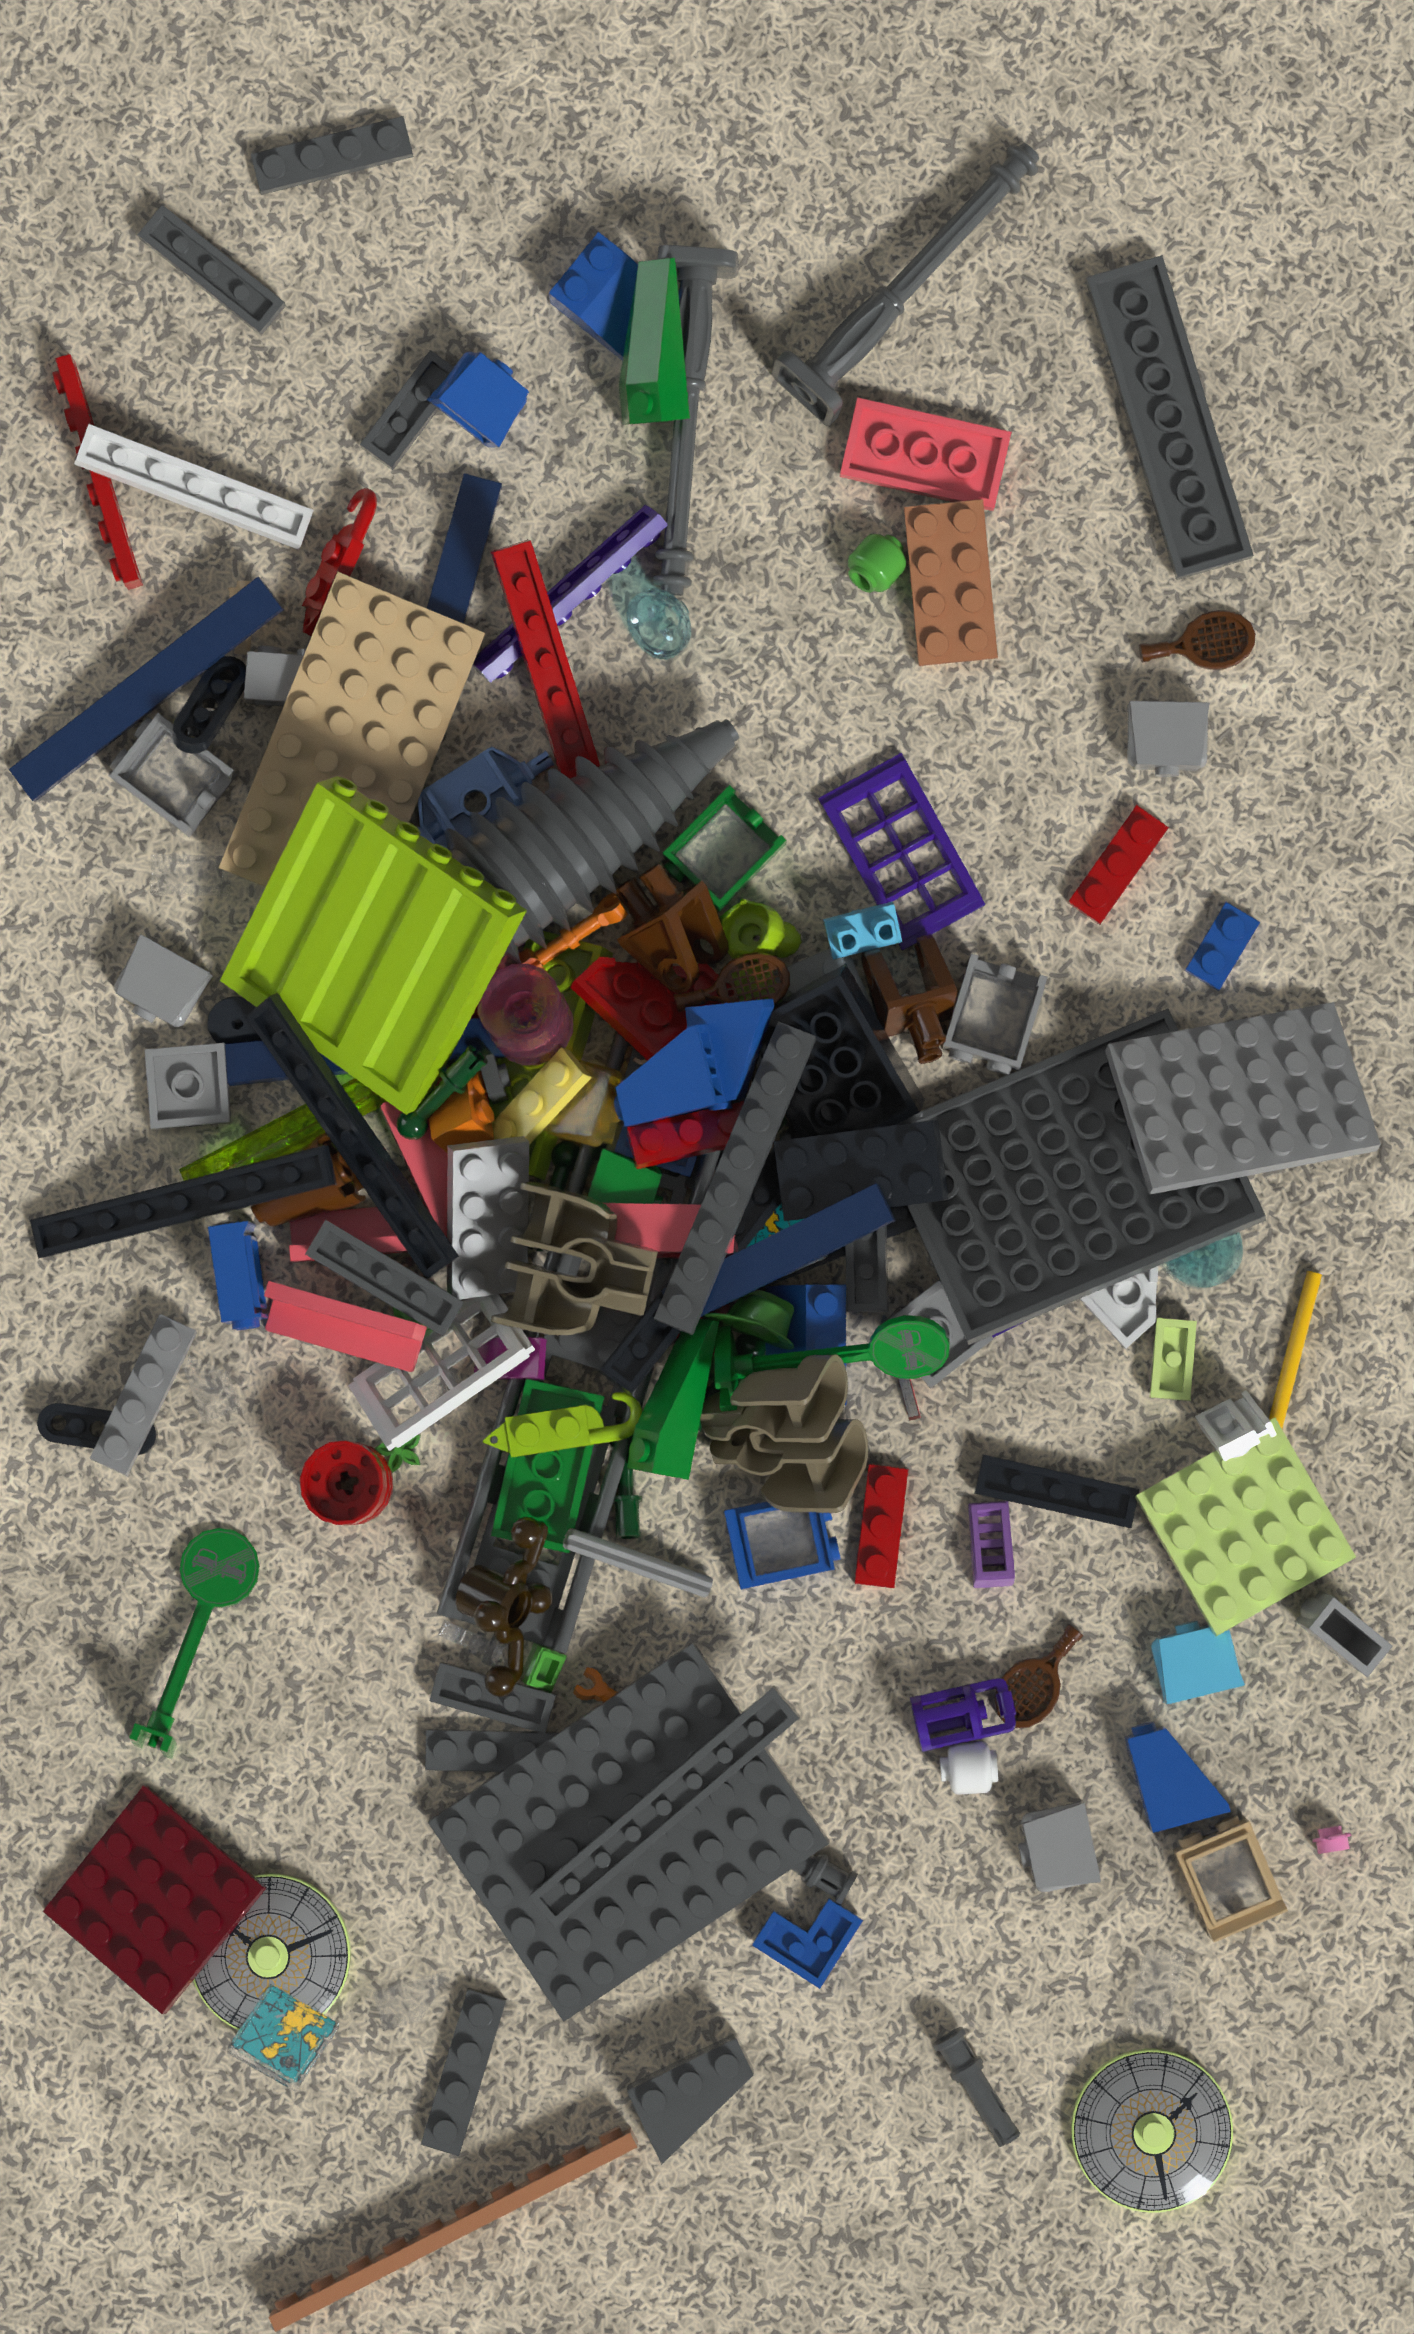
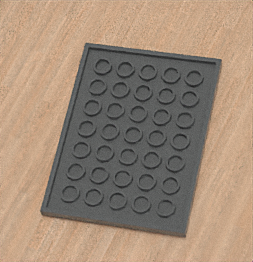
M1168 1008L930 1107L897 1124L938 1119L949 1199L907 1205L968 1345L1266 1221V1215L1247 1176L1149 1195L1105 1050L1109 1043L1179 1031Z
M694 1641L428 1821L430 1827L563 2022L830 1843V1840L765 1747L555 1928L529 1899V1895L742 1713Z

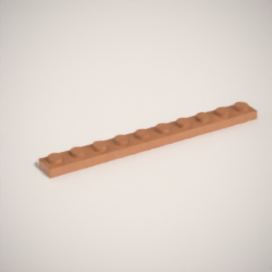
M620 2126L612 2128L598 2137L601 2143L587 2150L584 2144L569 2150L562 2155L565 2160L564 2162L550 2168L548 2163H544L532 2169L526 2174L529 2180L515 2187L512 2181H509L490 2192L493 2198L478 2205L476 2199L469 2201L454 2210L456 2217L444 2223L441 2222L440 2218H437L421 2226L418 2229L421 2235L407 2242L404 2236L387 2243L382 2247L384 2254L370 2260L368 2255L357 2258L346 2265L348 2272L335 2279L332 2273L318 2278L310 2284L312 2290L299 2297L295 2291L281 2297L274 2302L276 2309L272 2310L268 2317L275 2332L637 2148L638 2140L632 2128L630 2127L623 2132Z

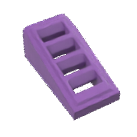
M1008 1501L968 1503L973 1587L1012 1586L1015 1581ZM1001 1515V1523L978 1524V1517ZM1002 1532V1539L980 1540V1533ZM1003 1549V1555L981 1556V1550ZM1004 1565V1571L983 1572L982 1567Z

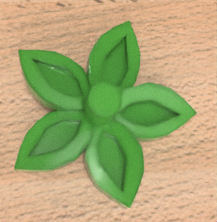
M418 1434L399 1448L395 1447L389 1451L385 1444L381 1443L375 1450L381 1455L390 1456L389 1466L392 1473L401 1467L403 1460L410 1465H420L418 1455L411 1449L418 1445L421 1434Z

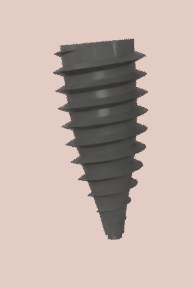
M725 719L722 722L716 720L678 737L668 735L665 742L653 746L644 741L637 740L634 745L635 753L625 756L615 748L607 746L604 749L605 764L601 766H596L588 759L578 756L575 759L576 777L569 779L560 771L549 769V790L545 792L540 791L530 783H522V805L515 806L502 797L496 798L495 805L498 819L491 822L478 813H471L470 822L473 834L464 837L453 829H446L447 848L452 853L454 859L464 866L480 871L484 875L485 881L497 889L508 891L516 898V902L527 909L503 957L508 956L518 964H521L518 947L529 939L546 949L543 933L545 927L551 922H555L570 932L567 911L577 903L591 913H594L590 893L598 885L617 894L612 875L621 865L639 874L634 857L638 849L644 844L660 852L655 833L664 822L679 827L674 812L686 797L695 800L692 791L708 773L711 774L710 771L735 747L734 742L739 739V735L729 720Z

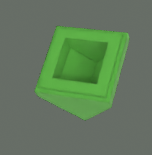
M534 1643L519 1680L527 1685L552 1692L567 1656Z

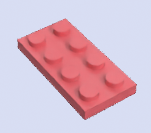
M857 397L840 477L949 502L983 499L984 509L994 511L1012 432Z

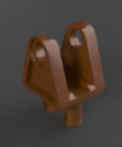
M657 863L639 876V879L657 902L656 905L647 897L635 877H632L616 888V895L634 919L631 922L633 925L616 940L623 949L667 989L675 993H684L699 979L700 972L697 963L709 965L720 962L728 954V940L708 888L703 880L679 892L661 863ZM700 939H704L711 944L714 954H709L702 948ZM673 963L678 964L684 969L687 976L686 980L675 973Z
M932 934L916 938L917 945L914 946L926 992L912 996H909L908 993L899 994L880 949L877 948L861 953L864 975L878 1020L888 1037L905 1032L910 1033L920 1064L931 1063L942 1057L943 1053L939 1045L946 1041V1036L943 1034L940 1022L951 1019L957 995L956 985Z

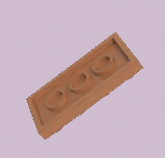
M983 499L904 507L919 666L997 659L998 653Z

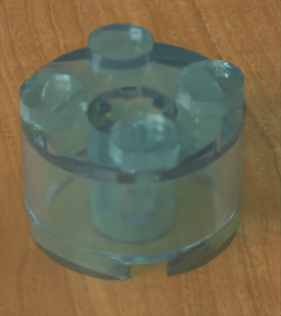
M1240 1232L1207 1245L1205 1248L1210 1252L1209 1256L1202 1255L1197 1258L1194 1256L1195 1251L1168 1261L1162 1264L1171 1279L1184 1287L1206 1289L1219 1285L1228 1280L1241 1263L1243 1245Z

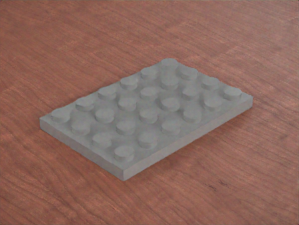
M1334 1002L1109 1043L1106 1047L1107 1059L1149 1195L1375 1152L1381 1145Z

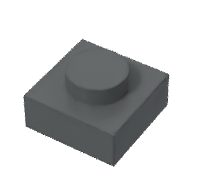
M493 1054L485 1056L488 1063L481 1068L489 1098L493 1104L509 1100L505 1088L512 1086L506 1064L499 1065Z

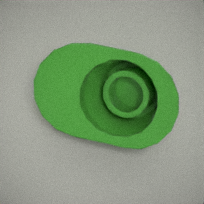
M761 1290L752 1291L740 1297L727 1314L708 1313L702 1316L703 1319L719 1321L718 1327L731 1326L734 1332L756 1337L770 1345L787 1350L794 1348L793 1343L787 1338L794 1307L791 1303L769 1292Z

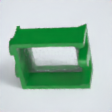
M729 785L663 852V858L667 861L663 867L679 883L684 878L691 885L703 880L715 908L721 912L786 845L787 840L782 835L778 837L764 823L761 815L753 808L750 809L735 795V790Z

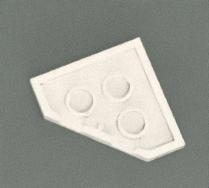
M1158 1266L1080 1298L1083 1304L1125 1349L1156 1322Z

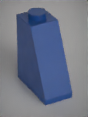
M773 999L685 1008L687 1028L693 1025L708 1024L727 1102L708 1107L709 1111L733 1108L732 1100L745 1099L774 1009Z
M708 1024L693 1025L686 1028L615 1087L617 1096L614 1098L615 1111L618 1118L624 1121L625 1127L727 1103Z
M1154 1721L1131 1727L1133 1734L1124 1738L1151 1832L1155 1833L1231 1812L1228 1802L1165 1727L1156 1728Z

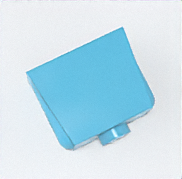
M1192 1621L1176 1625L1175 1634L1158 1637L1152 1642L1151 1650L1165 1704L1176 1703L1245 1685L1240 1673L1230 1630L1215 1637L1209 1625L1200 1627L1198 1621Z

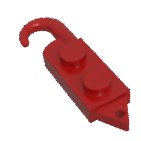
M369 488L360 489L351 498L347 506L349 512H353L357 505L363 501L354 523L344 526L337 535L333 534L332 539L323 548L321 554L322 561L316 575L307 584L305 590L306 597L302 604L306 608L302 632L309 636L313 634L337 572L350 577L365 545L362 542L377 508L376 495Z

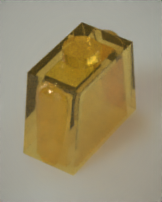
M577 1059L589 1073L591 1079L542 1132L557 1138L593 1147L600 1146L602 1143L612 1144L618 1122L620 1121L614 1106V1098L617 1096L615 1087L624 1081L622 1080V1074L616 1069Z

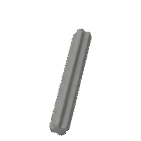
M573 1528L568 1529L563 1541V1547L567 1550L701 1597L708 1596L713 1584V1579L707 1575Z

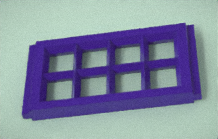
M902 753L818 798L876 905L893 902L918 888L929 908V911L905 924L902 923L896 912L902 942L898 943L902 951L916 944V938L926 934H934L986 905ZM901 780L912 802L886 816L874 793ZM868 798L879 820L853 834L841 811ZM917 810L929 832L903 846L891 823ZM884 828L896 850L870 864L858 841ZM934 840L945 863L919 876L908 853ZM901 858L913 880L886 894L875 871ZM950 870L962 893L936 906L924 884Z

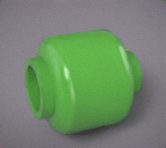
M873 533L865 537L848 557V575L851 581L859 589L867 593L873 591L884 592L906 568V558L903 554L904 548L901 542L889 534L883 536Z

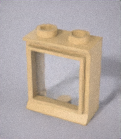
M1237 1815L1216 1823L1217 1831L1202 1836L1201 1832L1197 1831L1178 1840L1180 1846L1172 1849L1207 1933L1214 1943L1288 1911L1250 1821L1246 1818L1239 1821Z

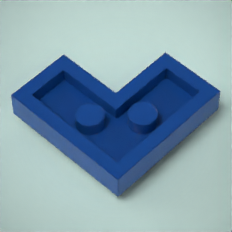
M831 1898L827 1899L808 1931L773 1910L754 1939L752 1946L820 1989L863 1922V1919L842 1905L837 1904Z

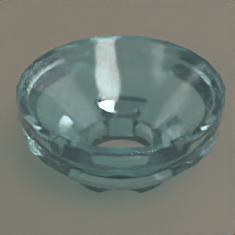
M659 588L645 590L631 599L626 612L628 628L635 642L645 653L657 659L667 660L677 656L687 647L691 637V622L689 611L682 601L671 593ZM665 606L670 607L675 613L678 625L671 623L667 619Z

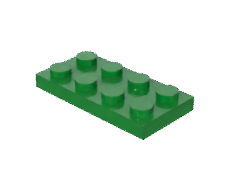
M526 1379L518 1415L582 1405L592 1406L601 1415L605 1396ZM594 1445L511 1457L509 1453L491 1536L513 1541L511 1537L513 1524L519 1518L532 1517L537 1521H543L548 1526V1535L543 1548L570 1553V1550L563 1547V1541L568 1529H575Z

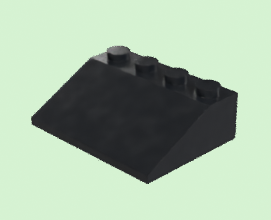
M847 964L812 981L774 1006L756 1062L758 1068L778 1022L816 1037L815 1044L785 1113L799 1138L897 1125L921 1111L925 1101L924 1097Z

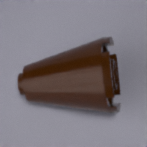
M326 1132L319 1134L301 1151L328 1145L337 1185L251 1206L254 1216L260 1223L266 1222L269 1226L273 1227L355 1206L366 1200V1195H359L358 1192L363 1189V1186Z

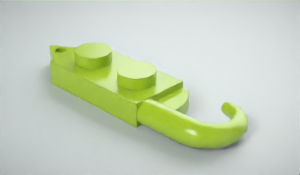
M615 1392L612 1394V1398L625 1402L630 1408V1417L623 1424L604 1427L598 1411L592 1406L582 1405L505 1417V1422L483 1439V1443L508 1452L511 1457L620 1441L633 1436L635 1426L642 1414V1408L632 1395L630 1396L625 1392ZM492 1436H496L498 1438L497 1443L494 1444L491 1442L490 1439Z

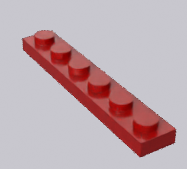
M71 354L55 358L59 370L52 372L59 395L66 393L70 408L64 409L70 432L77 431L82 443L88 424L95 425L76 362ZM81 445L75 447L76 454H78ZM89 470L93 481L86 484L93 507L100 505L104 520L98 521L99 530L104 544L111 543L115 553V558L109 559L116 582L123 580L128 590L143 586L111 478Z
M527 539L491 551V555L558 770L570 779L576 777V757L582 756L596 766H600L534 548L531 540Z

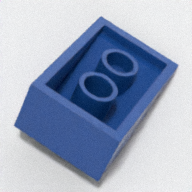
M598 232L550 290L549 299L550 304L623 361L638 264Z

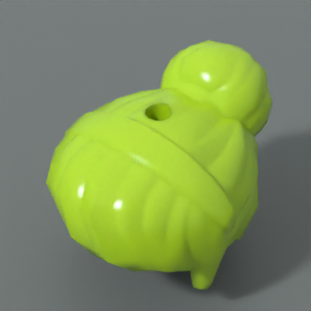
M742 898L740 903L732 906L720 916V922L728 940V954L731 959L746 953L755 952L785 958L798 951L802 943L801 934L794 925L783 921L781 915L774 908L762 903ZM755 936H760L758 941H754ZM752 959V961L758 962V959Z

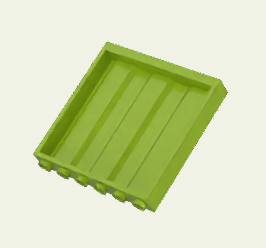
M336 776L316 784L220 981L256 1007L269 996L278 993L319 1053L407 1115L415 1111L434 1090L440 1078L439 1072L442 1068L446 1067L527 909L519 905L511 893L503 889H497L485 881L484 875L480 871L464 866L454 859L452 853L447 848L439 844H433L421 836V832L416 826L394 817L389 813L386 805L377 800L369 799L357 791V786L352 781Z

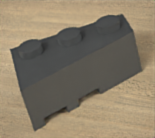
M737 2033L628 2084L627 2093L661 2165L754 2075V2069Z

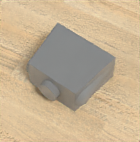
M1130 701L1127 705L1128 763L1135 770H1155V776L1177 777L1179 776V770L1197 771L1199 768L1204 767L1207 763L1208 712L1210 702Z
M140 934L132 955L114 985V990L120 997L135 1005L131 1012L151 1023L158 1017L176 1028L186 1022L205 987L214 976Z
M1321 1590L1315 1597H1310L1303 1602L1300 1609L1301 1614L1295 1621L1342 1661L1366 1677H1369L1393 1647L1336 1598Z
M1082 1800L1029 1812L1023 1816L1021 1825L1025 1843L1018 1844L1022 1866L1023 1868L1031 1867L1033 1882L1038 1891L1050 1892L1088 1883L1101 1882L1086 1807Z

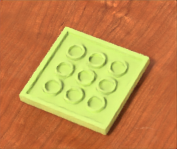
M1276 1418L1270 1420L1276 1435L1270 1437L1267 1433L1259 1437L1260 1443L1250 1448L1243 1456L1224 1461L1219 1453L1214 1451L1135 1496L1215 1637L1356 1558Z

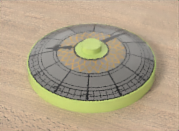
M265 1873L253 1875L267 1887L266 1890L194 1978L195 1987L212 2013L229 2026L242 2031L252 2013H257L255 2011L256 2007L270 1988L285 1994L294 2000L295 2004L299 2003L313 2011L317 2017L319 2015L323 2016L335 2003L348 1977L351 1946L346 1924L335 1904L314 1885L300 1878L285 1874ZM279 2013L275 2016H284L286 2013Z
M1156 2048L1138 2049L1112 2058L1089 2077L1074 2105L1071 2121V2138L1080 2168L1089 2182L1103 2196L1127 2209L1159 2213L1179 2209L1192 2203L1215 2184L1230 2156L1233 2140V2123L1225 2095L1213 2077L1203 2067L1190 2058L1173 2051Z

